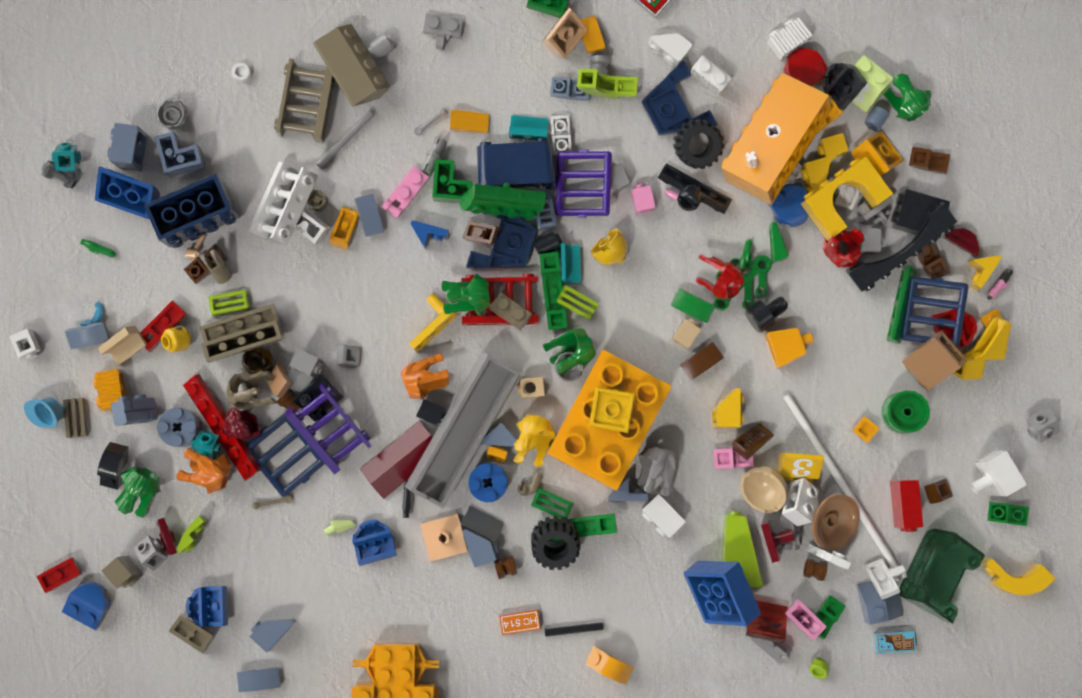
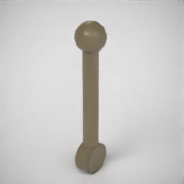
M287 495L282 499L262 503L254 502L252 507L253 509H258L261 506L281 502L290 503L292 496Z

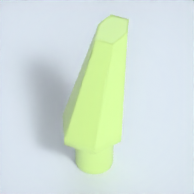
M352 520L330 521L331 525L324 529V532L329 536L335 531L340 533L355 527L356 524Z

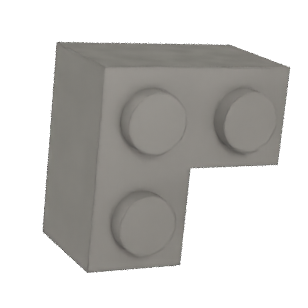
M297 348L289 364L292 367L288 374V378L292 382L289 388L301 393L316 379L317 375L320 376L325 367L323 365L324 361Z

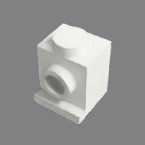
M25 329L9 336L18 358L31 360L38 356L37 353L41 351L34 335V330ZM28 343H29L30 346H31V348H29V349L26 348V345H27Z

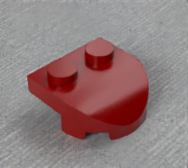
M798 48L786 57L784 74L809 86H813L825 78L824 74L828 68L817 51L808 48Z
M957 309L930 317L955 321ZM967 312L964 314L958 348L970 344L977 333L976 320ZM933 326L935 335L942 330L952 340L954 328Z

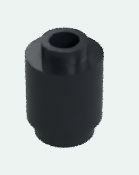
M552 231L536 239L537 241L533 245L539 255L552 253L560 249V244L563 242L559 234H554Z

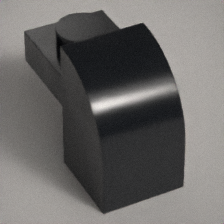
M109 442L98 465L99 485L116 490L120 488V475L128 462L129 446Z

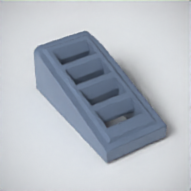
M550 190L543 191L545 192V197L547 196L548 200H545V204H549V207H545L542 212L550 211V214L538 215L536 217L538 231L557 228ZM551 218L552 220L541 223V219Z

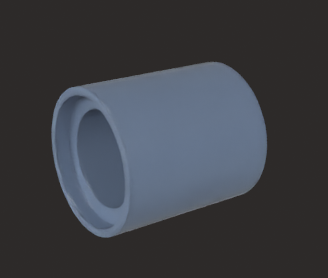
M875 106L866 119L865 125L871 130L879 132L889 117V113L885 109Z

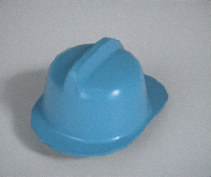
M52 397L42 400H30L24 404L27 418L38 427L55 428L58 425V421L63 417V410L66 408L64 404H59Z

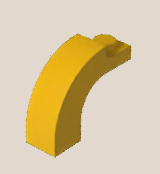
M986 557L981 562L985 567L984 571L989 576H994L990 583L997 589L1011 594H1035L1047 588L1056 579L1042 564L1035 563L1025 574L1019 577H1012L992 558Z

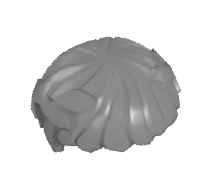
M164 100L157 108L156 118L165 128L178 129L186 121L187 110L185 105L179 100Z

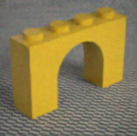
M867 157L862 160L859 158L855 159L849 164L851 168L846 171L841 169L834 174L835 179L830 182L827 179L819 185V191L815 193L812 190L804 196L805 201L801 203L802 207L827 241L847 228V225L833 206V194L838 186L851 185L856 187L872 208L893 194Z

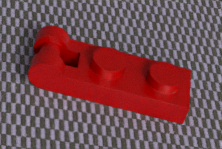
M173 300L140 332L147 343L145 349L148 352H152L161 342V337L166 329L175 327L187 315ZM150 333L154 336L152 340L148 338Z

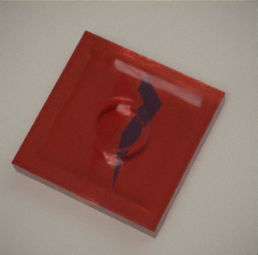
M756 600L761 614L746 626L745 636L784 644L787 626V615L785 613L788 607Z

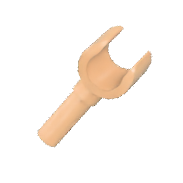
M201 234L194 248H187L186 256L188 259L199 257V249L205 238L204 235Z

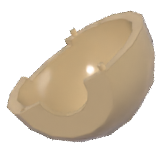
M758 467L746 472L741 477L739 484L741 494L752 508L763 513H774L785 505L788 496L787 483L781 473L771 467Z

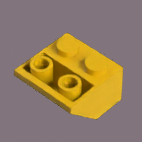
M741 388L731 390L712 409V428L736 429L740 428V424L744 423V413L741 412V404H744V393H741Z

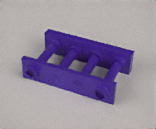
M320 384L319 387L323 392L300 411H294L290 407L285 411L287 419L335 475L340 471L339 460L363 442L369 449L371 447L369 442L371 437L365 430L361 431L335 400L334 396L336 394L329 386L326 388L323 384ZM328 399L335 408L313 425L309 424L306 426L303 422L304 417ZM338 414H341L346 423L324 440H318L315 437L316 431ZM352 428L358 437L336 454L330 455L327 451L328 446Z

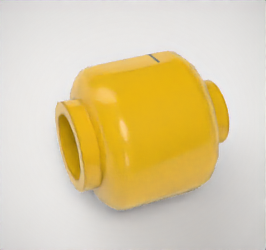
M183 326L166 329L161 337L162 346L171 353L188 349L192 340L191 333Z

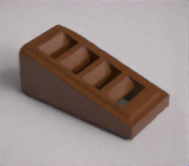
M759 423L732 442L733 450L745 460H748L774 434ZM761 430V431L764 432L766 435H765V436H762V435H761L760 433H758V432Z

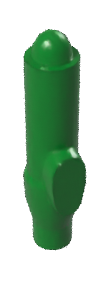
M82 239L80 242L81 245H84L95 254L101 253L111 258L116 257L114 250L99 245L96 242Z
M751 239L745 242L742 257L740 258V269L742 272H745L746 266L752 258L751 249L753 242Z

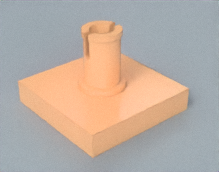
M458 514L420 524L430 562L468 552Z

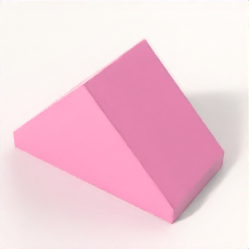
M799 599L785 613L813 641L827 627Z

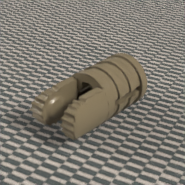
M215 249L210 251L214 259L212 262L205 253L201 254L200 259L218 284L226 283L231 279V271L226 267V264Z

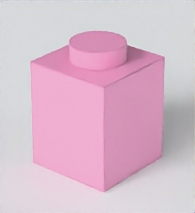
M645 184L634 186V189L631 190V198L635 214L654 211L656 207L651 186H645Z

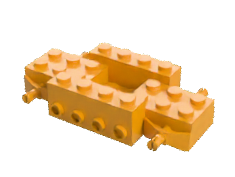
M376 642L367 658L353 659L352 667L366 668L372 682H357L352 687V698H439V688H435L436 683L418 682L425 669L439 668V660H428V658H425L419 643Z

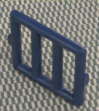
M911 277L901 339L925 343L931 338L929 336L909 334L911 322L954 328L951 342L958 348L969 289L968 284L945 281L944 278L938 277L936 279ZM917 285L960 290L959 301L915 296ZM914 304L957 309L956 320L912 315Z
M285 413L271 425L263 427L261 435L253 438L246 444L262 469L261 472L282 497L287 496L301 483L305 484L310 480L309 477L325 464L287 419ZM287 422L293 431L262 457H259L253 448ZM299 437L305 446L274 472H271L265 463ZM311 452L317 461L284 487L277 478Z

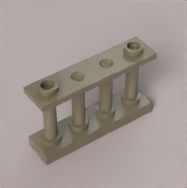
M289 58V62L285 64L284 68L286 79L279 116L274 122V130L281 137H283L284 130L309 133L317 143H324L335 78L327 66L326 70L323 71L298 68L295 61ZM294 75L321 79V81H324L323 87L317 90L293 86ZM290 94L318 97L320 100L319 107L312 108L289 104ZM287 111L314 115L317 118L316 125L307 126L285 122Z

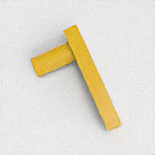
M435 293L431 294L426 301L439 316L409 343L417 353L459 315L458 312L445 314L443 311L444 303Z

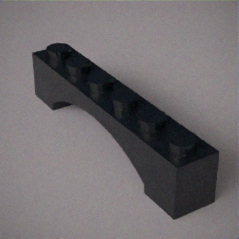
M938 203L925 213L926 219L922 228L903 249L890 257L876 262L864 263L861 260L846 271L861 292L871 290L875 286L876 281L886 279L891 275V270L896 267L897 269L907 263L906 259L911 256H917L923 251L922 248L927 244L932 245L943 232L946 234L955 228L954 224L958 221L944 203Z

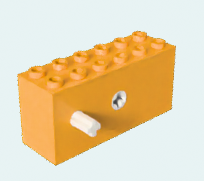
M781 73L779 78H775L769 94L766 93L764 95L762 105L754 111L750 124L743 128L741 138L733 144L732 152L729 157L724 158L721 164L726 182L772 205L830 114L829 95L784 73Z

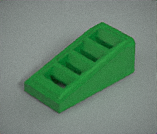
M775 221L769 225L772 264L784 261L789 256Z

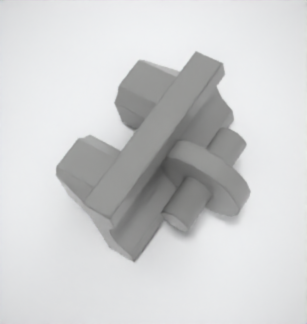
M889 197L874 209H871L867 202L858 206L856 209L861 216L859 219L861 224L874 215L876 217L872 220L874 225L879 222L882 225L887 224L888 220L886 217L890 215V212L888 210L882 212L881 210L893 202L892 198Z

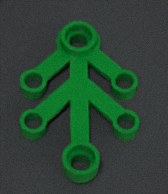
M765 255L757 256L754 260L748 262L746 268L753 269L744 274V284L740 288V290L744 288V301L742 302L744 310L747 309L745 307L746 301H749L751 305L754 304L752 300V279L757 274L758 287L755 290L756 296L762 298L768 293L766 273L771 270L772 262ZM733 258L729 262L732 263L733 261H737L738 266L740 267V260L738 258ZM759 262H764L765 268H760ZM719 271V272L716 274V276H715L716 281H717V279H718V275L721 274L722 271ZM760 288L764 289V295L758 293ZM716 297L713 305L716 306V310L724 311L729 307L731 299H719ZM719 300L724 302L723 307L718 306Z

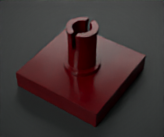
M770 520L762 521L761 528L772 563L778 562L781 559L778 549L779 545L795 541L793 530L790 529L775 534Z

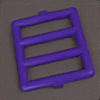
M580 149L578 152H559L557 154L555 214L557 216L587 218V216H608L610 214L612 153L610 151ZM565 159H604V170L564 171ZM564 178H604L603 189L564 190ZM563 197H603L602 209L563 208Z

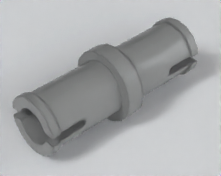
M435 137L431 149L426 153L425 162L420 169L423 173L427 174L428 172V175H432L435 159H441L440 154L447 142L444 138Z

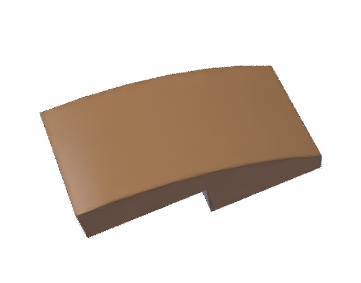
M276 361L269 373L273 374V379L268 382V385L276 397L282 398L292 382L287 377V370L279 361Z

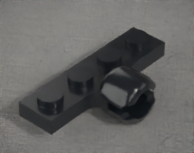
M667 163L658 176L664 183L680 190L677 202L680 208L685 211L696 210L700 203H704L715 211L725 214L732 201L731 198Z

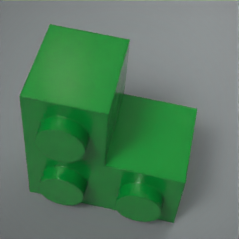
M435 159L432 192L434 202L460 204L462 195L473 186L472 181L455 180V161Z

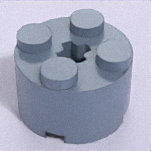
M172 408L160 417L157 431L160 438L166 444L174 447H186L192 444L194 438H197L199 431H201V421L197 414L191 410ZM178 424H182V431H177Z

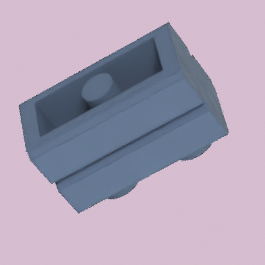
M146 394L134 396V399H131L130 396L119 397V401L111 404L112 413L114 414V425L116 426L148 423L158 419L157 410L155 409V398H146Z

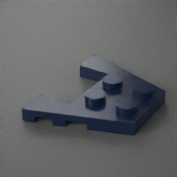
M681 61L641 102L658 136L677 133V129H681V125L689 123V120L701 119L715 126L718 125L710 110L692 118L675 85L691 77L684 61Z
M492 216L501 219L491 254L488 256L470 251L466 268L526 267L537 229L520 217Z

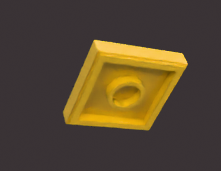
M595 387L589 426L628 433L635 394Z

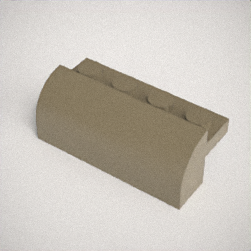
M274 304L200 326L204 343L201 344L206 361L209 363L285 339L283 327L279 321Z

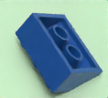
M99 166L95 201L149 219L144 205L160 198V192L156 186Z

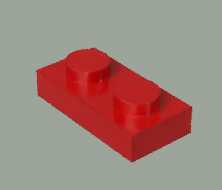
M74 557L36 577L46 594L77 578L82 573Z

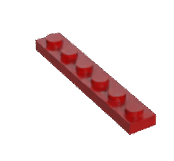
M200 374L194 375L183 384V387L213 433L219 435L220 444L244 481L249 480L262 469L242 439H234L223 434L222 428L225 426V418L227 416Z

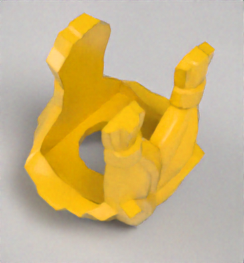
M528 414L516 423L521 434L519 439L513 444L516 452H518L513 461L516 464H522L527 453L536 448L538 453L533 465L542 467L545 454L552 440L555 439L553 425H551L548 419Z

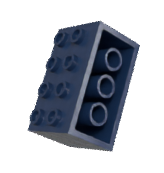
M217 174L189 184L182 189L171 192L144 205L158 240L170 248L181 247L184 245L183 242L187 240H197L201 237V234L215 232L219 229V226L224 224L231 225L237 221L236 219L240 218L226 183Z

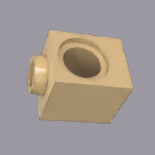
M685 319L671 340L685 350H688L701 331L698 328L699 324L692 319Z
M543 377L520 379V383L516 384L517 395H521L522 399L545 397ZM533 383L536 386L535 392L527 393L525 385Z

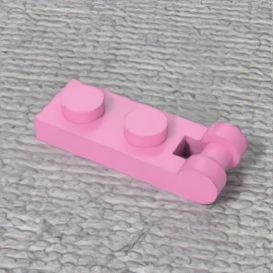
M413 166L389 199L385 201L382 208L385 211H390L393 214L392 216L398 219L430 178ZM395 201L401 204L398 208L393 205Z

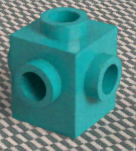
M65 142L56 146L55 150L52 151V162L55 163V170L65 172L76 170L78 164L81 163V152L77 151V145Z
M199 431L197 438L192 440L191 449L200 455L215 460L216 455H219L221 450L219 435Z

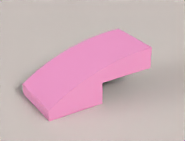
M733 448L713 450L715 469L755 466L754 455L745 460Z

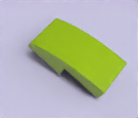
M203 515L198 516L184 532L177 548L179 554L189 553L196 547L194 543L198 539L194 533L197 535L206 528L204 524L208 522Z

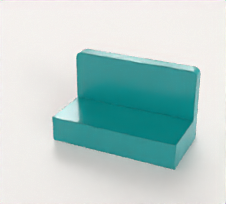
M512 115L509 126V138L526 140L547 138L548 118Z
M561 243L562 284L581 283L580 245H565V243Z

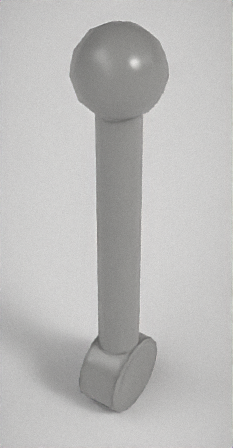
M442 108L440 110V113H438L435 117H433L423 126H421L420 128H415V134L421 135L422 130H424L426 127H428L442 115L445 116L447 114V110L445 108Z

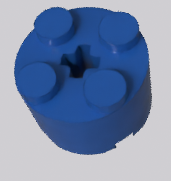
M485 463L477 466L471 472L468 485L470 492L476 499L482 502H494L505 494L508 480L502 468L495 464ZM492 478L493 486L485 488L483 480Z

